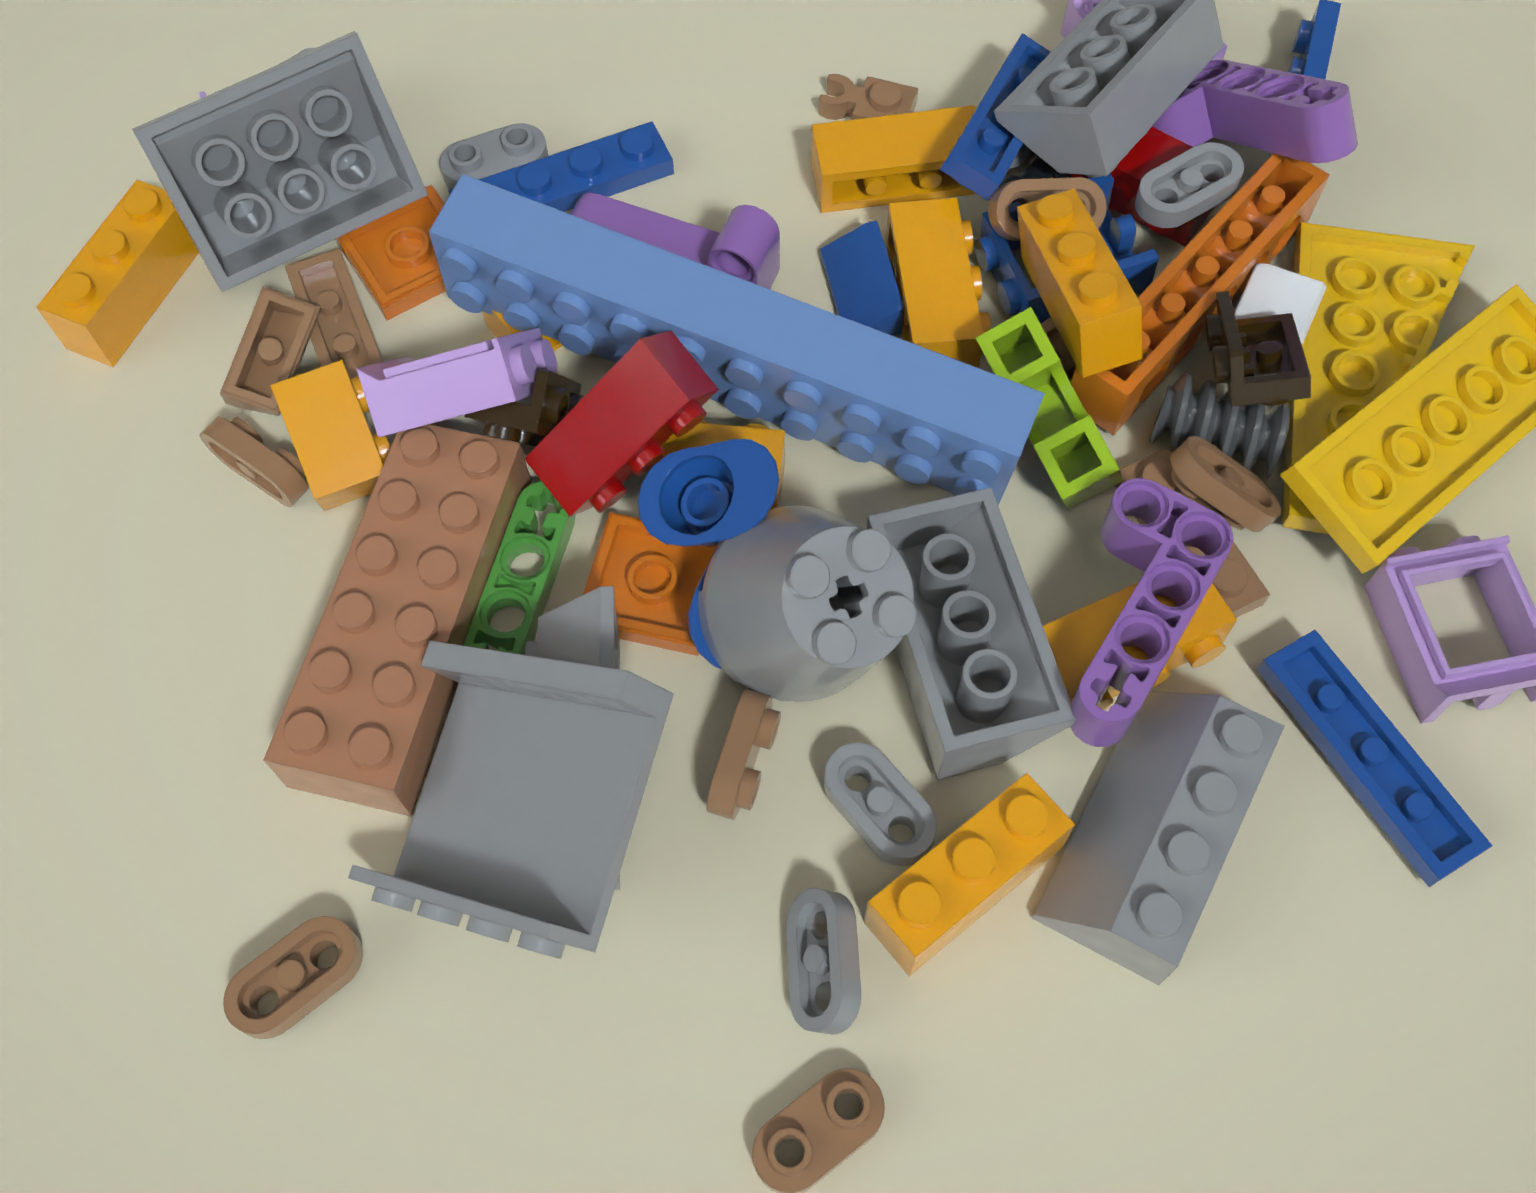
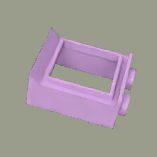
M535 328L419 360L405 356L356 369L377 436L382 437L529 397L533 392L537 370L544 369L557 373V360L550 342L542 338L540 328Z
M1475 535L1465 536L1448 543L1443 548L1420 552L1418 547L1399 549L1381 562V566L1364 587L1421 724L1433 722L1446 708L1456 701L1472 698L1477 710H1485L1501 704L1515 690L1525 688L1531 702L1536 701V608L1508 550L1507 544L1510 542L1508 535L1480 540ZM1474 575L1511 657L1450 669L1415 586Z

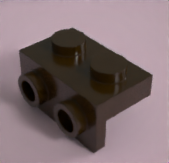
M1229 291L1216 292L1217 314L1206 315L1207 345L1209 352L1212 351L1215 383H1227L1231 406L1252 404L1276 406L1287 403L1290 400L1311 398V374L1293 314L1286 313L1236 320Z
M538 369L530 406L511 402L465 414L464 417L485 422L483 435L536 447L539 435L546 437L578 404L584 395H580L581 383L552 371Z

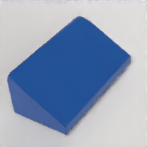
M877 220L865 223L821 248L820 256L837 315L892 336L901 334L904 307Z

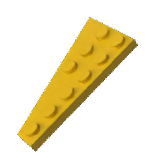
M1301 222L1294 239L1293 272L1324 282L1327 288L1302 344L1311 374V398L1287 402L1289 404L1290 424L1286 437L1285 470L1428 354L1440 327L1441 319L1459 284V278L1475 245ZM1284 481L1282 527L1329 534Z

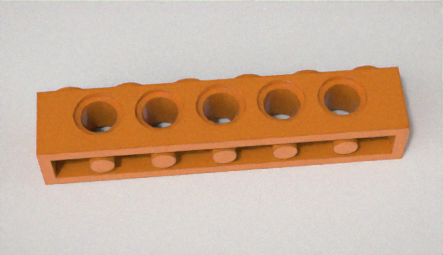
M1273 153L1138 297L1142 305V359L1082 378L1077 366L1075 367L1071 385L1087 414L1092 417L1095 424L1113 436L1204 337L1206 334V315L1217 314L1216 292L1229 291L1233 305L1243 294L1257 263L1270 264L1296 235L1301 222L1307 223L1330 174L1309 162Z

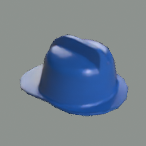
M731 439L670 453L651 468L642 482L638 498L640 520L651 536L666 545L713 547L719 541L732 539L758 525L772 507L779 484L776 460L765 446L751 439Z

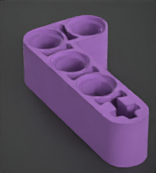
M1229 60L1210 61L1204 67V70L1195 77L1178 96L1176 101L1152 126L1192 147L1214 137L1317 164L1339 160L1352 153L1358 146L1348 85Z
M595 193L583 194L570 213L573 216L767 289H771L780 269V231L778 224L771 215L756 206L746 204L736 206L731 211L720 233Z
M1145 478L1128 480L1115 490L1101 529V538L1106 549L1115 557L1145 573L1084 673L1071 703L1073 716L1076 719L1074 725L1070 727L1071 730L1082 742L1094 747L1111 746L1118 743L1127 733L1231 550L1234 540L1232 528L1226 519L1218 513L1155 481ZM1126 516L1140 518L1146 524L1134 523L1126 518ZM1185 546L1198 548L1205 556L1194 554ZM1154 595L1169 597L1176 602L1178 607L1163 605L1156 600ZM1132 645L1138 647L1147 654L1149 659L1139 660L1133 658L1124 651L1122 646ZM1110 685L1115 690L1120 691L1115 704L1110 707L1109 711L1100 709L1098 705Z

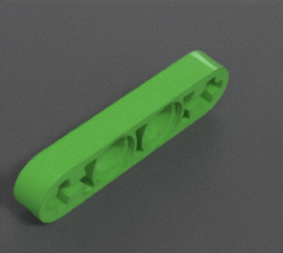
M542 481L530 484L517 499L463 646L490 650L489 644L501 652L525 655L526 641H534L538 630V617L544 613L574 528L576 516L570 517ZM548 503L555 504L557 513L549 512L542 527L545 537L543 538L537 535L539 523L535 511H544ZM527 552L541 555L544 559V565L541 570L528 577H520L513 574L510 570L514 559ZM507 606L517 607L525 613L523 622L513 631L499 632L490 626L494 613L501 608Z

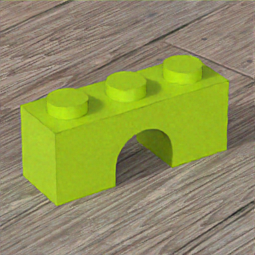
M1031 307L976 337L995 375L1045 393L1028 437L1067 510L1123 481L1121 471L1092 417L1087 414L1057 353Z

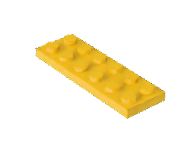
M1515 284L1280 474L1282 479L1362 574L1383 562L1536 427V305L1518 284Z

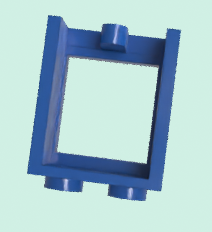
M1111 173L1108 176L1088 178L1101 188L1106 198V215L1098 230L1134 293L1142 294L1153 282L1159 257L1154 249L1136 255L1132 253L1136 236V224L1132 215L1126 214L1113 219L1108 210L1114 184ZM1018 202L1011 203L1009 207L1010 217L1018 222L1017 206H1021ZM988 211L983 212L980 238L976 239L974 243L975 253L981 269L984 272L991 271L997 283V296L1003 312L1007 316H1015L1031 307L1040 324L1051 316L1038 290L1031 288L1012 250L1021 247L1020 241L1007 240L998 235L990 223Z

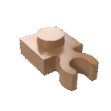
M829 74L827 78V95L821 94L819 97L818 114L831 120L843 119L845 117H851L854 120L890 114L912 113L917 104L918 88L867 76L863 87L854 85L846 76Z

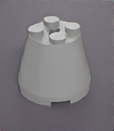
M797 505L770 509L766 517L749 531L732 539L719 541L717 544L719 547L714 553L706 572L703 590L699 591L698 595L701 630L711 654L720 667L735 682H740L751 690L771 695L772 699L780 701H814L844 690L886 657L899 644L903 636L911 632L917 616L909 570L887 537L877 530L865 529L833 513L810 506Z

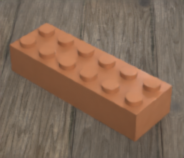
M429 424L396 433L263 759L286 787L412 816L458 686V682L422 667L421 664L429 641L462 646L464 644L517 499L522 491L531 484V478L520 443Z

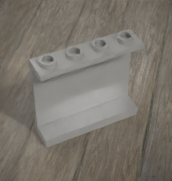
M429 641L421 666L458 682V686L394 876L352 865L348 878L375 886L371 900L412 912L416 899L420 900L421 904L417 915L459 927L462 915H469L470 918L466 930L479 935L509 942L513 929L521 931L517 946L543 955L561 959L565 945L596 952L674 693L626 670Z

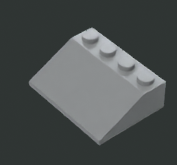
M355 31L132 129L197 251L222 292L428 195L361 40Z

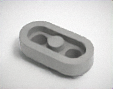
M517 123L451 144L440 157V168L444 182L450 190L455 187L462 174L479 180L548 157L549 155L544 134L533 125Z
M1215 142L1199 144L1143 176L1135 199L1136 211L1144 221L1160 228L1178 227L1226 201L1235 194L1244 172L1243 160L1234 149L1227 145Z
M856 742L843 745L834 751L826 763L824 774V788L830 802L880 859L897 866L915 864L931 850L936 836L937 821L930 805L878 748L866 743ZM860 775L867 779L869 787L863 791H853L847 787L845 781L850 776ZM902 824L910 828L913 837L909 841L898 842L890 836L888 830L894 825Z
M810 888L797 896L787 916L786 937L790 1007L795 1021L804 1030L835 1035L844 1032L852 1025L861 1005L856 915L852 903L843 894L820 888Z

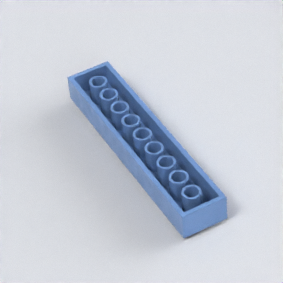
M465 174L461 175L429 231L448 298L463 310L471 313L483 311L493 315L492 310L502 313L504 320L516 330L523 332L540 328L541 334L558 340L565 348L580 355L592 353L613 361L615 364L640 338L672 330L719 389L710 399L724 404L735 415L746 419L758 417L781 426L788 435L804 441L815 439L837 448L842 455L853 461L862 463L872 461L894 470L905 481L920 485L929 483L952 492L953 496L991 487L999 506L1045 394Z

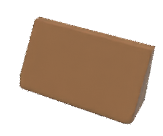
M262 287L220 391L225 404L265 414L280 415L281 412L270 385L296 375L320 314V307Z

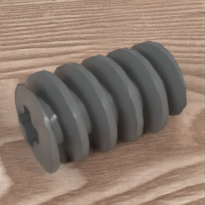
M1184 372L1173 386L1168 385L1149 443L1154 444L1165 430H1169L1171 449L1176 450L1188 437L1198 436L1211 444L1218 445V449L1229 457H1232L1236 451L1241 452L1242 466L1249 471L1260 459L1266 460V479H1268L1276 467L1289 430V404L1276 405L1267 415H1265V405L1263 404L1245 405L1243 408L1241 406L1232 407L1228 391L1220 401L1217 400L1216 383L1213 380L1208 379L1196 394L1193 393L1192 375Z

